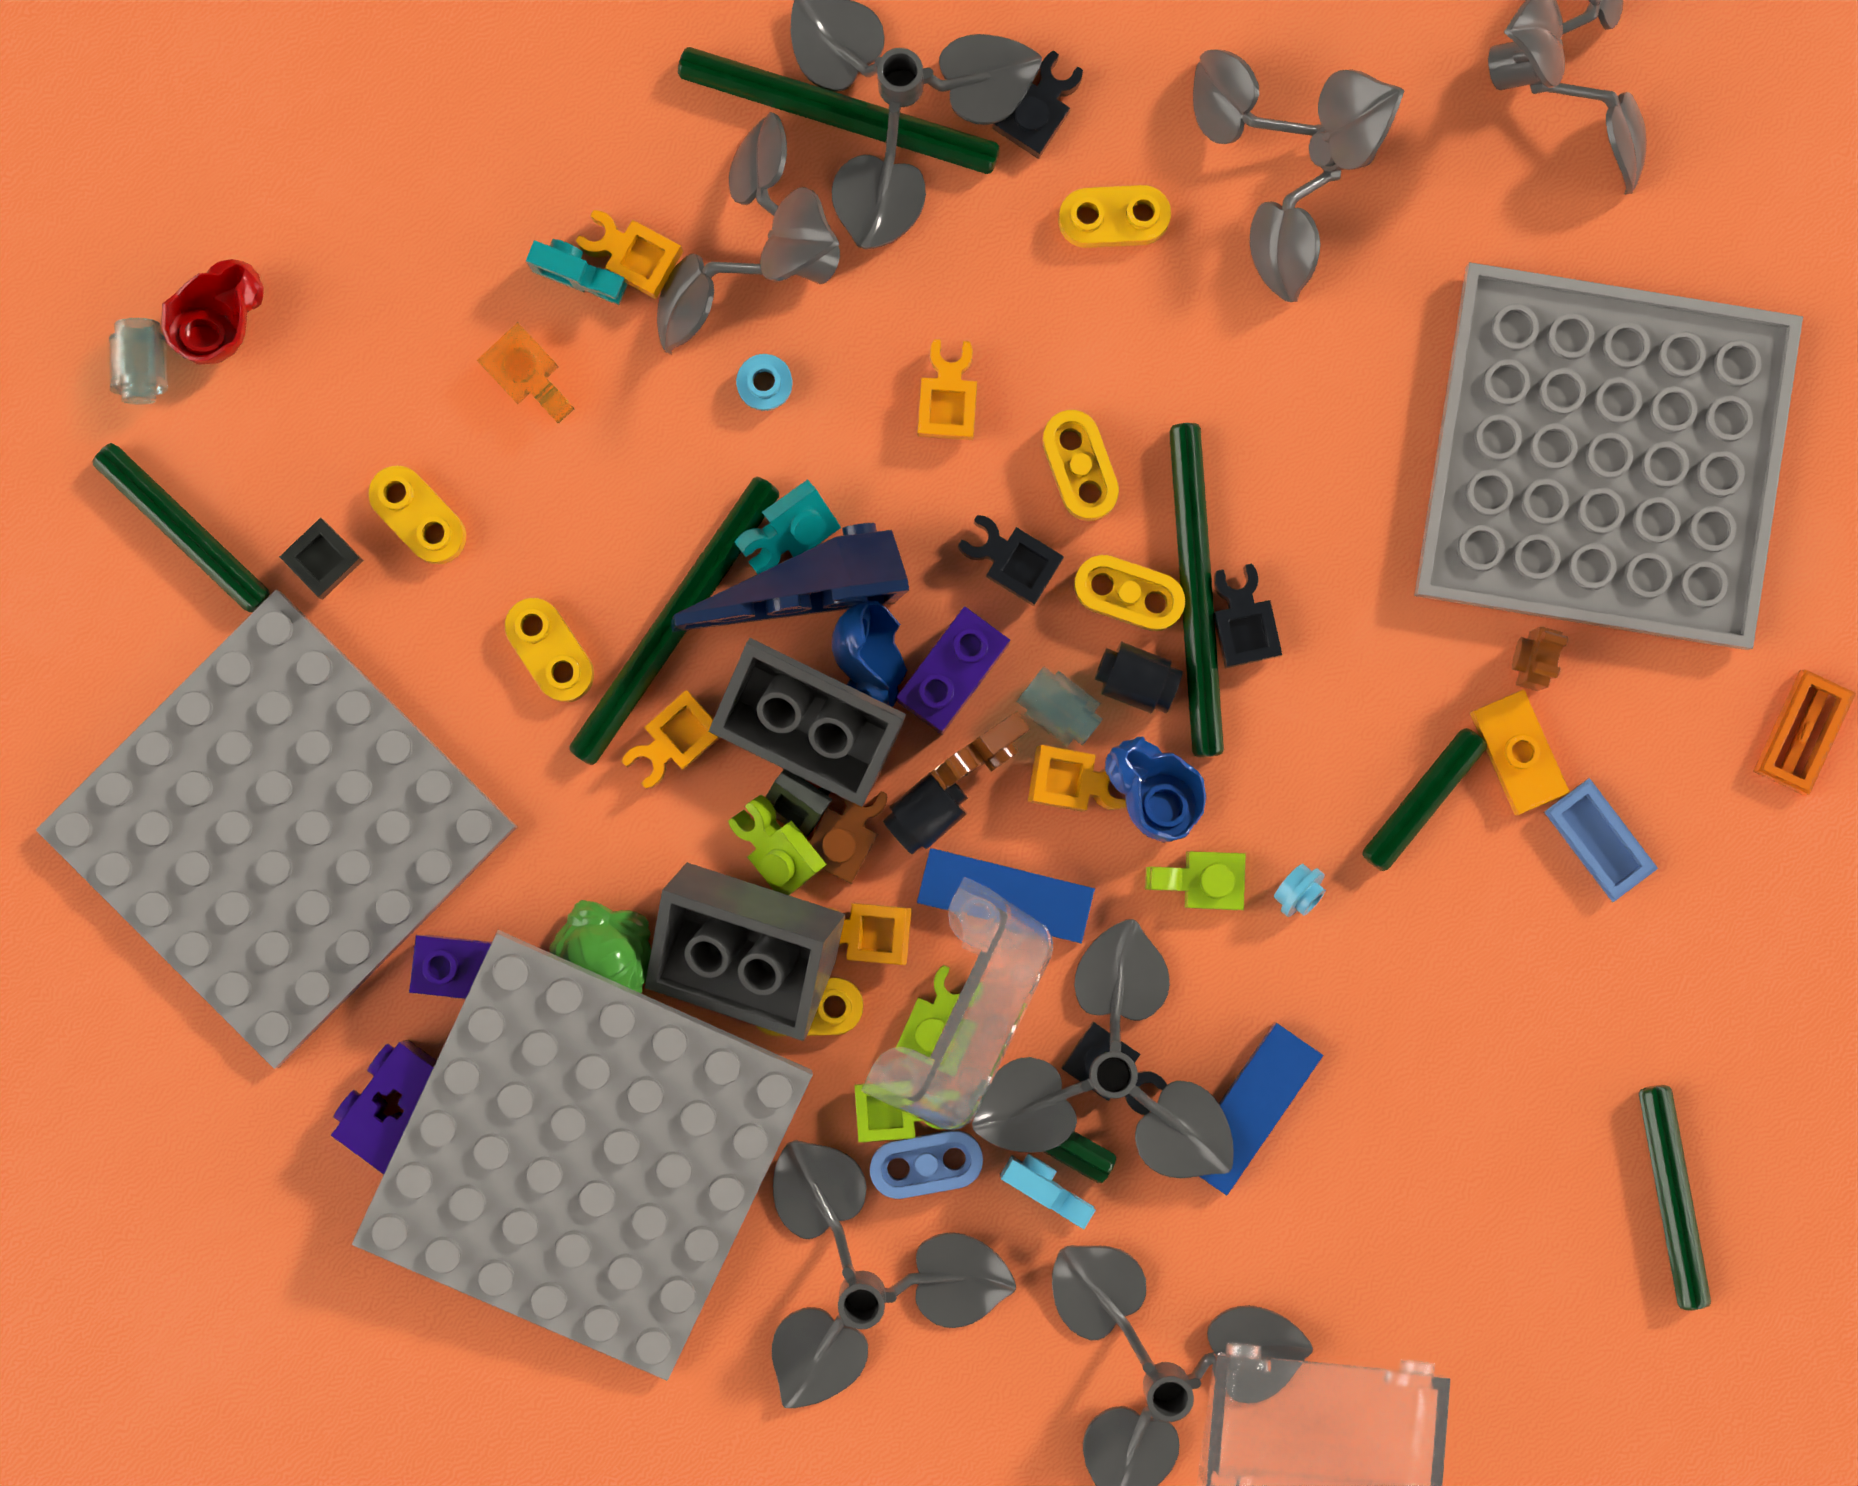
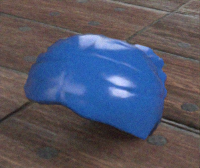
M878 601L856 604L849 608L835 625L832 634V652L839 668L850 678L847 683L848 686L893 707L897 701L896 697L899 695L898 685L901 684L907 672L901 653L894 642L895 633L901 624Z
M1144 737L1123 741L1119 746L1112 748L1107 755L1105 771L1114 787L1120 793L1125 794L1127 811L1136 827L1147 837L1163 843L1185 838L1204 814L1206 792L1204 779L1200 773L1179 756L1173 753H1162L1157 746L1145 741Z

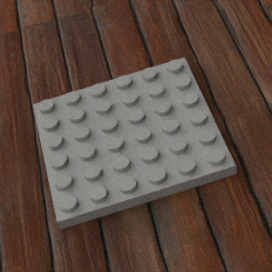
M1469 262L1465 268L1414 596L1741 650L1753 649L1803 316Z
M275 590L36 831L276 1069L505 841L517 826L281 591Z
M497 930L354 1237L352 1245L668 1381L807 1089L813 1072L811 1069L503 931Z

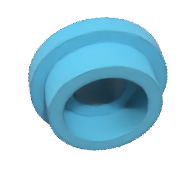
M759 354L752 356L742 364L737 374L736 385L741 399L748 406L760 411H769L780 407L786 402L792 391L793 380L790 369L784 361L774 355ZM761 372H768L775 378L773 387L767 391L758 390L754 386V379Z
M1304 864L1296 867L1274 894V899L1282 905L1281 912L1287 917L1292 916L1297 911L1303 916L1307 915L1326 892L1320 886L1325 874L1318 868L1311 871Z

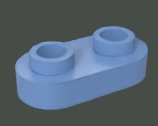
M960 1130L920 1135L911 1139H898L883 1144L874 1153L870 1164V1177L880 1193L894 1199L959 1189L968 1186L978 1177L983 1165V1155L976 1139ZM958 1148L964 1152L965 1162L961 1167L952 1169L945 1165L943 1156L948 1149ZM895 1158L906 1160L910 1167L907 1176L901 1179L892 1177L887 1169L891 1160Z

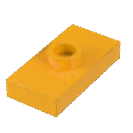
M1524 689L1470 712L1479 736L1487 744L1486 752L1514 815H1520L1570 793Z

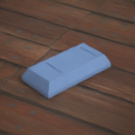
M1590 778L1544 811L1611 902L1616 901L1658 869Z

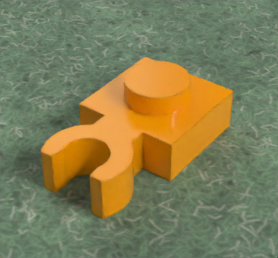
M593 210L590 216L596 224L605 228V235L596 242L589 241L579 235L576 242L581 250L587 255L596 258L609 255L610 259L605 266L606 270L624 277L625 283L657 299L684 252L681 245L634 220L631 221L625 233H622L607 213Z
M934 339L930 348V361L933 368L938 372V378L921 377L917 436L973 440L978 381L961 380L962 374L968 370L972 362V345L970 341H963L961 358L956 362L950 363L941 357V339Z
M685 690L644 727L655 740L648 746L641 745L631 748L624 755L621 762L626 767H630L641 757L649 758L653 764V771L641 784L646 789L653 788L664 778L666 764L671 759L682 770H685L720 738L708 732L714 719Z
M1046 745L1036 746L1028 802L1082 812L1087 811L1090 796L1105 809L1116 810L1126 807V800L1114 798L1108 792L1110 779L1105 769L1100 772L1093 771L1095 754Z
M851 903L850 919H844L839 947L843 943H848L847 960L907 965L912 908Z

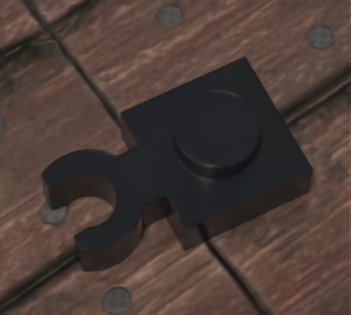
M1055 51L1050 52L1042 61L1040 83L1038 86L1032 83L1025 98L1020 101L1019 105L1017 104L1015 112L1005 120L994 123L992 128L1038 159L1070 112V107L1059 101L1060 97L1074 93L1078 89L1083 75V69L1077 67L1069 79H1056L1051 73L1059 57V54Z
M977 515L974 519V524L986 531L988 535L987 543L981 547H973L968 542L961 540L958 545L959 550L969 559L983 560L987 558L994 564L986 577L1030 605L1035 606L1063 561L1064 556L1017 527L1007 541L999 536L998 527L990 518Z
M1252 563L1243 567L1246 583L1241 589H1232L1228 586L1224 570H1218L1214 575L1215 590L1222 599L1227 601L1229 608L1214 612V620L1225 668L1282 656L1271 600L1254 603L1252 594L1258 585V573Z
M1092 1021L1061 1069L1080 1082L1089 1079V1069L1094 1059L1102 1053L1109 1052L1110 1033ZM1121 1041V1052L1128 1055L1135 1063L1141 1054ZM1152 1071L1138 1072L1136 1083L1138 1087L1144 1083H1153L1157 1088L1163 1090L1167 1086L1165 1080ZM1130 1094L1125 1096L1128 1105L1137 1113L1146 1115L1150 1112ZM1102 1096V1097L1105 1098L1107 1101L1110 1100V1098L1105 1097V1096Z

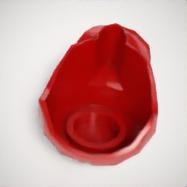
M234 259L219 261L211 266L207 273H198L188 280L174 295L163 302L161 328L166 343L184 359L198 365L220 363L234 355L246 334L247 313L259 307L264 297L263 284L253 266L244 261Z

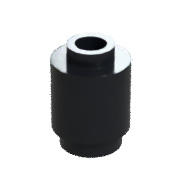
M1121 642L1117 651L1106 648L1096 672L1095 680L1104 683L1101 694L1149 713H1152L1154 709L1167 713L1176 695L1183 671L1171 667V660Z
M929 772L890 806L892 813L883 822L903 847L911 854H914L922 846L928 849L967 815L961 804L968 797L956 783L944 790L934 775Z

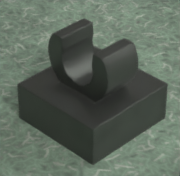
M321 517L279 556L322 600L364 561Z
M786 769L780 773L766 795V798L775 809L776 819L784 825L792 820L805 838L816 827L832 801L829 797L831 791L822 787L817 789L802 777Z

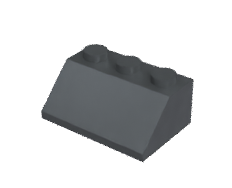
M749 638L708 732L862 807L889 756L906 714Z
M687 862L662 890L645 988L804 1041L836 962L845 914Z

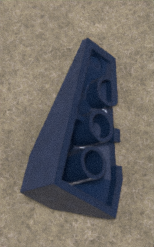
M862 523L843 527V536L834 537L674 614L671 619L672 632L848 610L856 604L868 601H878L882 605L894 604L909 591V585L892 530L877 532L876 523Z

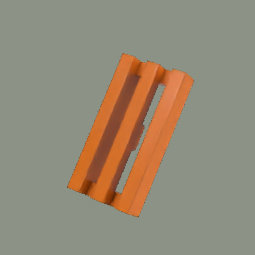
M1806 669L1800 670L1753 772L1763 777L1767 776L1782 786L1793 788L1795 792L1803 796L1810 795L1856 693ZM1810 686H1812L1816 690L1780 768H1778L1774 764ZM1828 695L1836 698L1835 703L1801 777H1797L1792 773Z

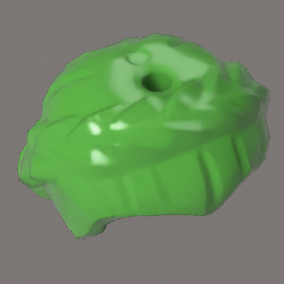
M581 900L574 905L572 912L568 915L567 923L556 934L549 950L550 953L642 993L651 955V947L648 941L651 935L649 921L645 916L631 910L612 911L597 902Z

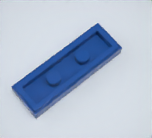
M930 848L917 903L1082 943L1095 888Z
M1274 1022L1219 1102L1232 1134L1234 1148L1233 1167L1226 1174H1210L1199 1177L1227 1196L1324 1055Z

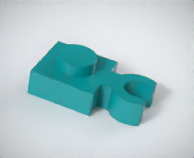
M552 239L550 246L535 240L533 241L526 258V262L533 273L581 292H590L606 301L620 305L628 285L624 282V277L589 265L586 260L581 259L583 255L582 250L564 241Z
M807 479L762 512L769 522L768 525L762 529L752 528L746 530L739 535L735 543L745 557L752 554L756 549L762 548L757 556L748 561L755 572L759 574L778 565L781 554L787 550L795 557L817 546L842 527L816 488Z

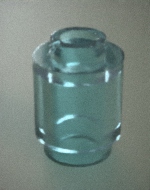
M127 318L114 323V333L109 336L110 391L122 395V402L134 405L151 404L156 402V395L163 394L168 390L167 343L164 335L161 334L158 321L146 318Z
M1045 666L1017 700V703L1027 710L1024 714L1026 717L1066 748L1073 739L1083 746L1103 720V718L1095 713L1101 704L1097 699L1059 670L1054 674Z

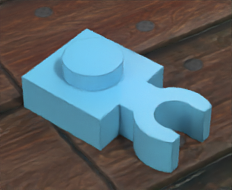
M1027 1154L1022 1162L1011 1155L1000 1173L1001 1180L1048 1209L1059 1213L1080 1228L1085 1229L1096 1211L1094 1206L1053 1181L1052 1179L1057 1171L1043 1161Z

